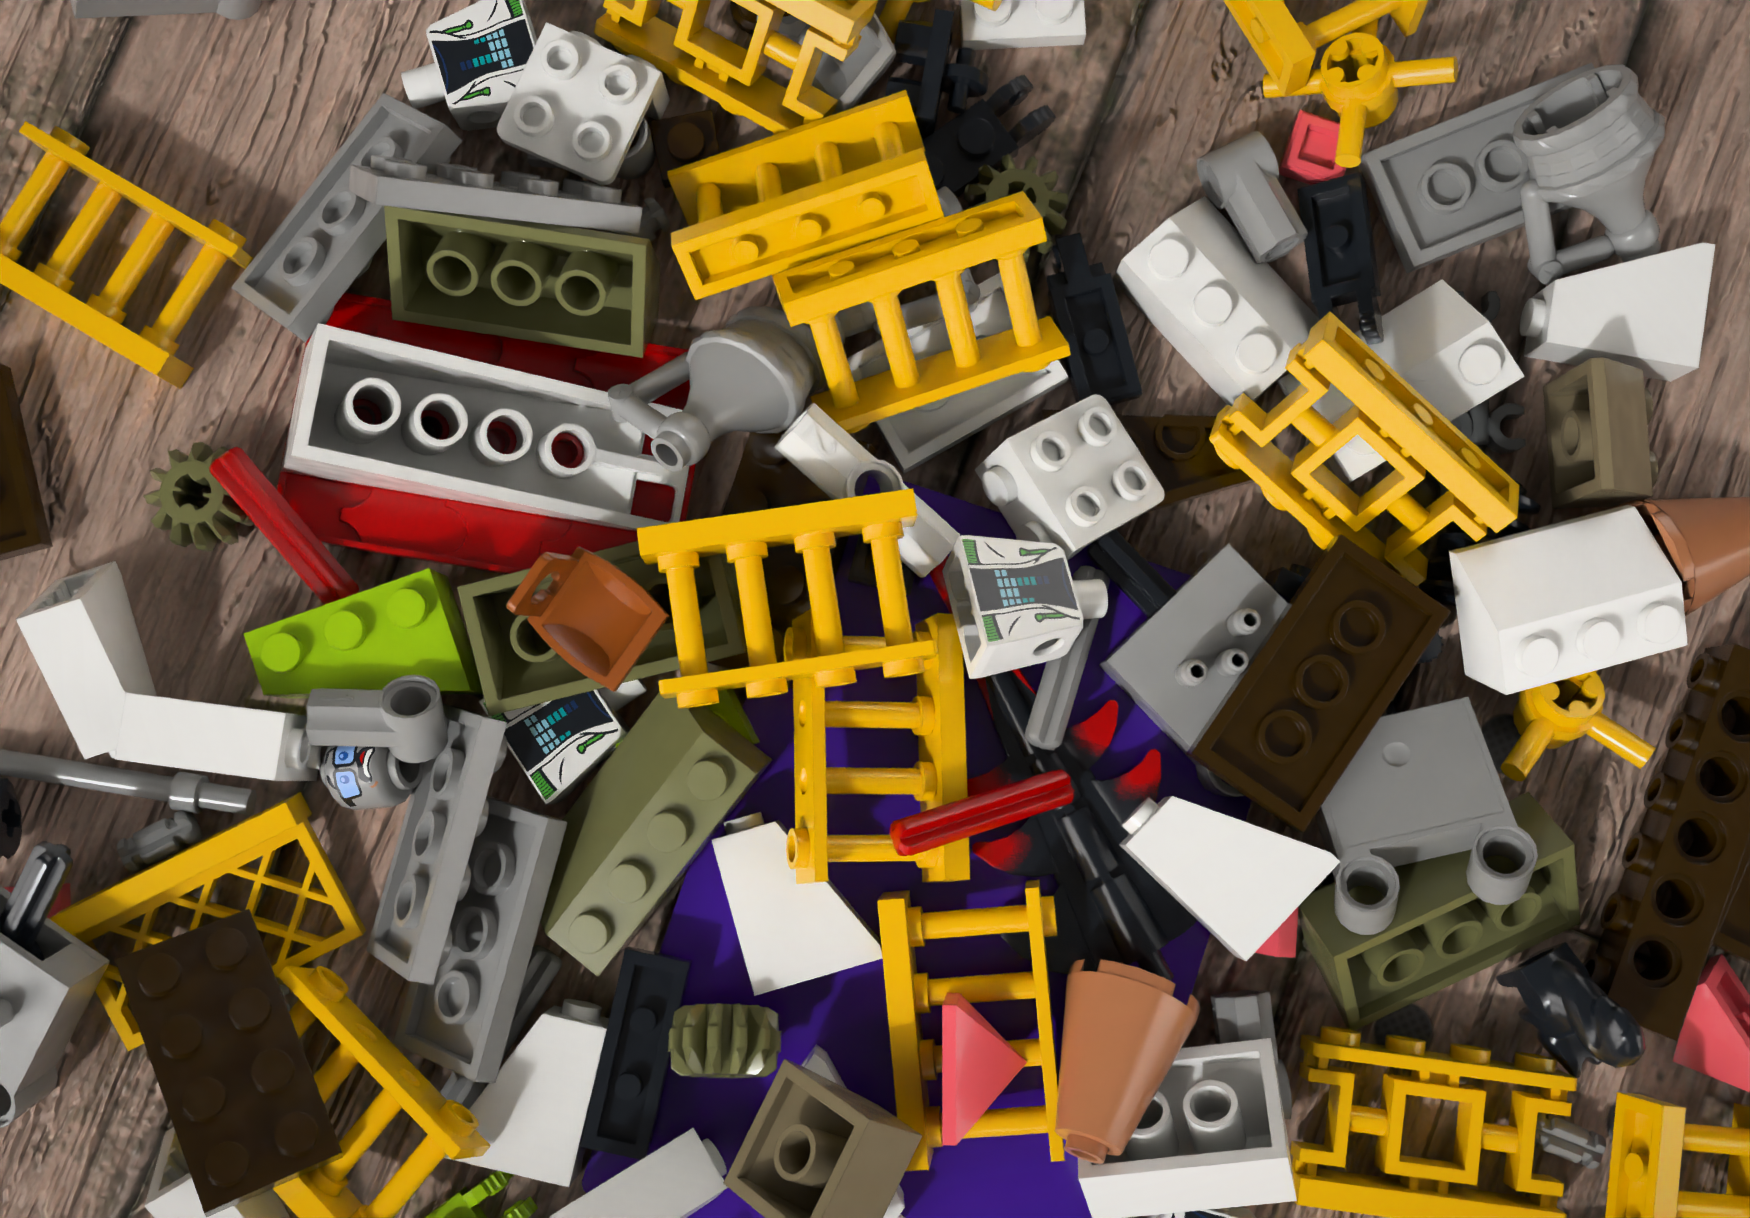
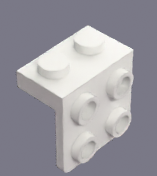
M546 22L499 120L497 133L505 144L600 185H608L615 180L644 116L660 120L670 98L662 72L650 62L634 55H621L603 47L594 38L582 32H568Z
M1097 394L1091 395L1007 438L975 469L982 481L986 496L994 505L998 506L1015 533L1016 539L1055 543L1064 550L1067 561L1093 541L1157 506L1163 501L1165 495L1163 487L1107 400Z

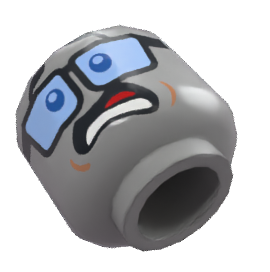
M328 746L320 764L321 779L329 789L331 796L342 807L353 810L394 807L405 802L421 781L423 774V762H403L393 756L389 747Z

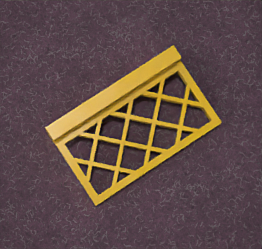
M301 792L66 907L49 918L97 952L98 950L92 940L109 931L137 939L133 952L146 948L147 943L154 945L173 938L152 931L159 907L168 902L196 910L189 931L202 927L206 914L223 919L241 912L210 902L218 877L230 873L255 881L245 910L250 909L257 930L285 938L278 960L271 964L276 978L286 966L300 967L362 936L367 931L308 820L312 812ZM295 839H298L310 862L303 883L269 873L276 849ZM263 856L259 870L245 866V864ZM316 875L324 890L313 887ZM204 885L200 898L186 894ZM264 885L299 895L289 926L255 916ZM308 899L332 905L344 928L326 937L300 930L299 926ZM145 914L141 927L127 923ZM294 941L308 945L290 954ZM108 964L95 992L126 1049L130 1051L144 1044L138 1024L127 1006L129 998L118 967ZM114 980L122 982L120 991Z

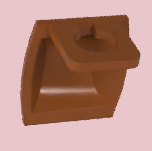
M577 547L571 556L550 552L543 553L534 563L506 606L515 615L529 616L528 622L558 655L583 675L612 691L618 690L669 617V614L653 596L632 577L610 562L581 547ZM551 573L553 581L548 588L541 589L532 596L539 583Z

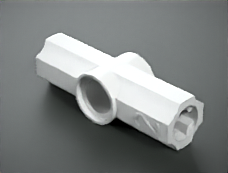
M815 403L811 404L793 422L774 446L775 449L833 500L856 497L854 492L855 482L861 474H868L873 477L879 484L881 493L909 489L903 483L900 473L893 465L884 460H877ZM914 493L917 518L913 527L903 528L904 537L898 539L901 561L919 577H926L950 553L960 534Z

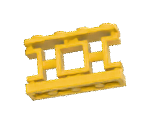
M604 0L603 7L607 8V11L596 20L594 33L612 43L619 52L625 55H634L650 62L657 69L666 73L673 82L692 87L719 102L726 111L744 116L770 130L775 135L833 115L832 113L835 111L838 100L812 86L823 51L844 62L858 48L862 38L860 32L871 21L878 0H731L759 16L748 50L704 27L711 0H666L683 9L678 29L655 17L658 14L661 0ZM784 12L811 25L807 29L802 45L778 32ZM769 58L793 70L787 89L762 75L766 70Z
M1330 311L1310 329L1308 339L1303 344L1298 343L1289 352L1285 369L1302 384L1268 413L1262 410L1243 392L1234 400L1232 407L1226 405L1217 414L1209 437L1223 462L1233 469L1244 471L1261 487L1262 493L1270 504L1278 510L1288 511L1307 528L1312 540L1322 550L1325 551L1331 540L1342 534L1415 586L1426 580L1429 560L1416 548L1450 522L1454 521L1477 542L1487 534V527L1498 533L1518 518L1519 484ZM1330 383L1355 404L1333 424L1312 406L1329 391ZM1290 423L1311 441L1295 455L1294 462L1270 442ZM1357 434L1395 468L1393 472L1361 497L1355 494L1322 464ZM1426 470H1428L1449 491L1427 508H1424L1407 492L1425 479ZM1385 509L1403 524L1400 529L1387 538L1386 545L1365 527L1366 524Z
M1321 1026L1320 1037L1301 1035L1300 1048L1304 1050V1060L1300 1062L1299 1075L1310 1082L1330 1084L1324 1145L1291 1141L1290 1154L1293 1156L1292 1171L1297 1201L1294 1202L1297 1205L1390 1218H1566L1567 1214L1557 1208L1558 1197H1563L1564 1183L1550 1175L1532 1173L1538 1112L1571 1117L1572 1103L1567 1101L1568 1091H1576L1577 1077L1556 1069L1557 1059L1539 1054L1515 1052L1514 1063L1490 1060V1049L1457 1043L1450 1044V1054L1425 1051L1426 1041L1399 1035H1386L1385 1045L1360 1042L1361 1032L1331 1026ZM1329 1059L1410 1069L1411 1077L1384 1073L1380 1108L1352 1105L1355 1074L1346 1068L1328 1066ZM1462 1076L1540 1087V1094L1512 1090L1509 1126L1485 1123L1483 1121L1486 1091L1474 1085L1459 1083V1078ZM1406 1094L1459 1101L1453 1162L1400 1155ZM1349 1131L1377 1135L1374 1165L1384 1173L1401 1176L1400 1179L1319 1169L1317 1165L1345 1168ZM1481 1149L1506 1152L1503 1182L1516 1191L1530 1193V1197L1449 1186V1182L1477 1186Z

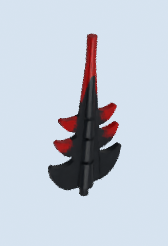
M947 555L939 565L929 572V575L950 614H953L943 575V568L949 558ZM1020 668L976 678L1007 759L990 772L967 779L968 797L1059 769L1065 770L1069 774L1071 786L1075 792L1074 799L1070 804L1029 817L1020 829L1007 837L992 841H977L972 845L974 854L992 867L1009 874L1031 877L1054 875L1058 885L1056 892L1052 895L1054 896L1057 936L1045 937L1048 971L1068 975L1071 965L1076 960L1085 959L1083 971L1097 972L1100 960L1115 961L1126 965L1137 961L1141 969L1171 980L1174 974L1160 949L1168 944L1169 941L1185 933L1196 923L1197 919L1119 845L1129 835V832L1122 827L1124 821L1148 797L1154 802L1157 800L1161 782L1160 752L1156 749H1151L1143 760L1128 773L1114 779L1097 780L1090 768L1100 759L1111 743L1117 726L1119 708L1115 700L1106 702L1097 713L1086 721L1066 728L1062 744L1054 750H1046L1033 746L1025 740L1024 734L1037 693ZM1029 931L1000 934L1020 956L1032 962Z

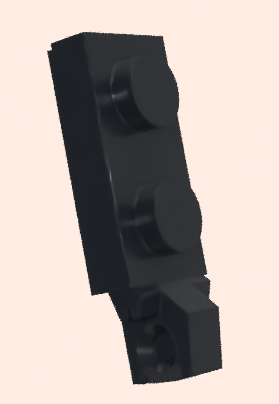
M1080 232L1056 238V244L1052 246L1058 273L1047 276L1046 280L1049 289L1047 295L1054 322L1070 347L1071 355L1064 357L1076 403L1095 394L1104 397L1109 405L1139 398L1142 395V388L1111 273H1105L1102 262L1089 265Z

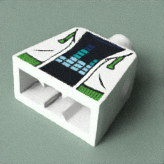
M480 0L431 24L426 30V35L435 63L401 72L403 85L412 107L418 109L446 100L451 114L462 130L472 131L497 127L537 42L530 13L524 0Z
M961 535L958 536L943 568V575L969 679L982 678L1059 659L1070 650L1083 628L1084 619L1103 618L1107 612L1108 593L1104 582L1101 579L1072 580L1065 552L1055 543Z
M642 679L622 683L617 691H612L605 687L492 716L488 715L485 699H481L479 703L488 717L507 722L504 732L507 746L544 803L549 805L558 804L564 800L612 755L616 749L615 745L620 743L630 731L618 710L645 693L647 688Z

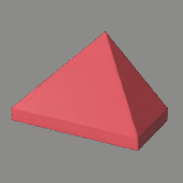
M1719 954L1710 957L1701 973L1680 1032L1673 1062L1750 1092V995L1724 955Z
M946 993L942 1005V1145L956 1146L1027 1063L960 993Z

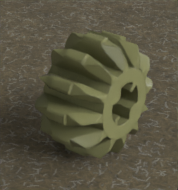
M1009 153L1002 157L1000 173L993 167L984 164L978 171L980 184H969L966 186L964 199L972 205L967 209L1024 191L1042 216L1047 237L1046 242L1032 247L1038 252L1047 254L1053 244L1050 234H1062L1067 220L1059 212L1066 209L1069 201L1068 195L1064 192L1052 191L1059 178L1056 170L1046 172L1038 177L1035 174L1038 160L1035 156L1029 157L1026 160L1024 169H1016L1015 161ZM1030 247L1023 253L1025 263L1028 262L1030 256Z
M193 442L189 456L177 449L168 451L169 462L172 467L169 471L161 468L150 470L151 476L156 481L161 482L160 490L151 491L143 497L148 504L161 507L151 519V522L158 529L164 531L171 530L169 539L172 543L187 547L194 542L197 549L210 552L215 549L218 538L230 545L239 542L238 532L235 527L236 523L239 522L247 526L254 524L210 473L209 466L212 462L229 449L221 447L213 453L211 446L203 442ZM207 486L211 488V493H204L203 496L209 498V501L203 508L197 506V501H204V498L198 495Z
M740 1003L682 1006L674 1011L672 1028L669 1030L668 1052H671V1069L681 1076L733 1079L768 1076L777 1069L778 1054L781 1052V1031H779L778 1014L769 1007L740 1005Z

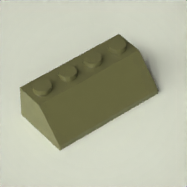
M384 206L392 320L633 357H644L658 321L660 263L649 239L554 224Z
M638 541L593 552L632 577L669 614L664 625L622 683L680 669L666 573L659 572L658 564H645L640 556ZM726 554L699 557L700 567L694 569L706 660L710 662L746 653V640L735 563H728ZM530 569L457 587L489 716L605 688V686L583 675L558 655L528 622L529 616L515 615L507 609L506 606L509 599ZM551 573L539 583L532 596L541 589L548 588L553 581Z
M659 692L562 819L568 823L540 921L546 935L598 977L629 945L723 822H725L768 767L772 759L707 706L678 709L677 697L665 699Z
M1529 792L1508 801L1517 826L1531 836L1536 844L1538 854L1527 891L1515 902L1508 905H1494L1481 900L1472 892L1467 883L1466 876L1471 849L1394 867L1399 876L1400 885L1396 912L1391 924L1385 930L1374 935H1360L1351 932L1340 923L1335 914L1334 907L1336 882L1316 888L1299 905L1298 915L1304 939L1348 1029L1357 1030L1581 924L1574 843ZM1496 855L1484 859L1487 866L1496 872L1511 874L1518 871L1515 863L1506 857ZM1367 885L1357 886L1349 891L1350 896L1355 901L1365 905H1373L1384 899L1381 892Z

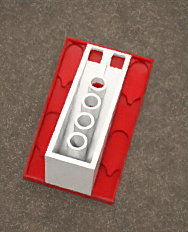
M344 293L335 304L330 319L325 324L318 323L313 334L305 343L276 490L322 544L504 575L532 568L537 559L545 552L571 556L577 547L593 553L638 541L636 528L686 521L696 464L684 466L680 471H670L664 468L652 454L651 442L653 439L629 422L620 423L613 419L608 390L617 384L629 385L689 350L649 343L644 357L640 358L392 320L391 300ZM689 380L648 403V405L666 417L679 411L682 412L687 404L690 391ZM421 423L430 424L434 428L436 439L424 431Z

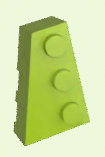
M431 568L243 633L263 695L290 699L309 698L311 689L318 688L383 690L392 680L407 675H420L430 678L440 688L441 695L483 694L473 650L448 576Z

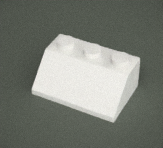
M1205 196L1169 217L1121 260L1112 279L1222 400L1231 407L1234 400L1243 392L1252 401H1255L1288 371L1285 369L1290 350L1298 343L1303 344L1308 339L1310 329L1319 321V318L1267 262L1256 263L1240 233Z
M1443 279L1381 316L1384 335L1382 343L1368 346L1360 330L1354 333L1450 422L1524 377L1521 369L1491 323ZM1291 373L1277 381L1286 397L1302 384ZM1330 383L1329 391L1312 404L1331 424L1355 405L1332 383ZM1358 434L1327 459L1336 476L1345 485L1387 461Z
M1624 505L1449 551L1465 675L1505 695L1688 645L1682 582L1635 506Z
M1271 1038L1181 1048L1123 1153L1119 1156L1106 1155L1103 1164L1078 1158V1178L1092 1218H1127L1297 1201Z

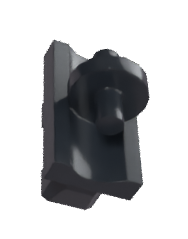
M935 9L933 23L899 20L894 47L896 50L894 61L925 66L922 82L889 76L885 97L903 90L907 91L922 140L935 132L942 91L950 94L947 110L952 113L963 114L966 111L968 98L983 96L988 90L989 77L984 71L974 67L976 51L973 49L959 48L956 63L947 64L953 35L951 29L954 11Z

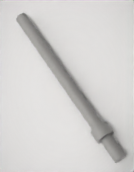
M0 749V775L168 802L173 810L191 813H201L204 808L251 815L256 805L257 794L255 790L210 783L209 778L205 775L180 771L174 777Z

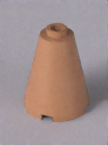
M1750 496L1633 500L1616 506L1631 505L1635 506L1682 582L1685 617L1750 576Z
M1083 959L1076 960L1071 965L1066 981L1055 1132L1067 1140L1064 1147L1066 1152L1089 1162L1103 1164L1106 1155L1119 1156L1123 1153L1193 1029L1199 1015L1200 1006L1198 1000L1191 994L1187 1006L1172 997L1176 984L1164 977L1138 967L1108 960H1100L1097 972L1083 971L1085 961Z

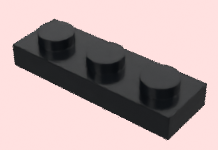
M630 946L625 948L580 1147L638 1160L649 1155L671 1058V1052H668L669 1030L672 1028L674 1011L681 1008L692 960Z

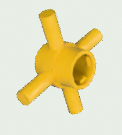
M1378 18L1352 31L1351 34L1344 35L1332 42L1323 54L1321 68L1311 69L1306 86L1285 97L1323 94L1330 108L1335 110L1340 118L1335 163L1341 167L1352 168L1361 163L1365 129L1377 126L1387 120L1394 112L1399 100L1397 87L1455 83L1458 79L1457 57L1395 62L1387 46L1381 44L1377 38ZM1265 73L1263 76L1264 97H1283L1270 74Z
M1598 670L1520 691L1519 700L1513 711L1514 724L1521 736L1501 764V770L1512 780L1524 781L1545 749H1556L1565 746L1569 741L1580 738L1585 734L1639 769L1645 765L1656 748L1602 714L1605 690L1604 684L1597 674Z

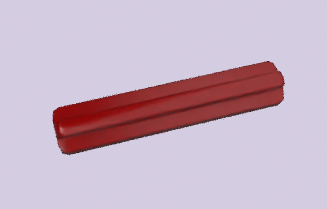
M233 447L212 462L209 466L210 473L324 605L359 592L356 582L241 448Z
M1052 770L895 820L891 823L889 832L896 853L899 856H912L1070 804L1074 799L1075 792L1071 786V778L1065 770Z

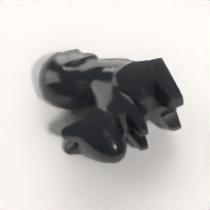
M1566 942L1540 950L1529 956V959L1496 976L1500 985L1518 988L1526 1004V1007L1522 1008L1518 1013L1520 1018L1533 1024L1538 1029L1537 1038L1542 1047L1553 1058L1557 1059L1556 1061L1570 1075L1579 1078L1582 1063L1585 1060L1596 1065L1603 1062L1615 1068L1634 1065L1642 1057L1646 1048L1642 1027L1626 1008L1621 1007L1616 1001L1608 997L1595 981L1590 978L1586 967Z

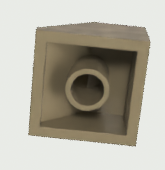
M1605 357L1590 358L1544 385L1543 394L1552 509L1615 507L1629 501L1645 500L1653 497L1652 488L1656 484L1658 477V463L1654 452L1649 450L1647 425L1652 418L1653 401L1650 391L1644 388L1643 369Z
M784 1059L723 1184L765 1218H883L922 1135L878 1104L793 1061Z

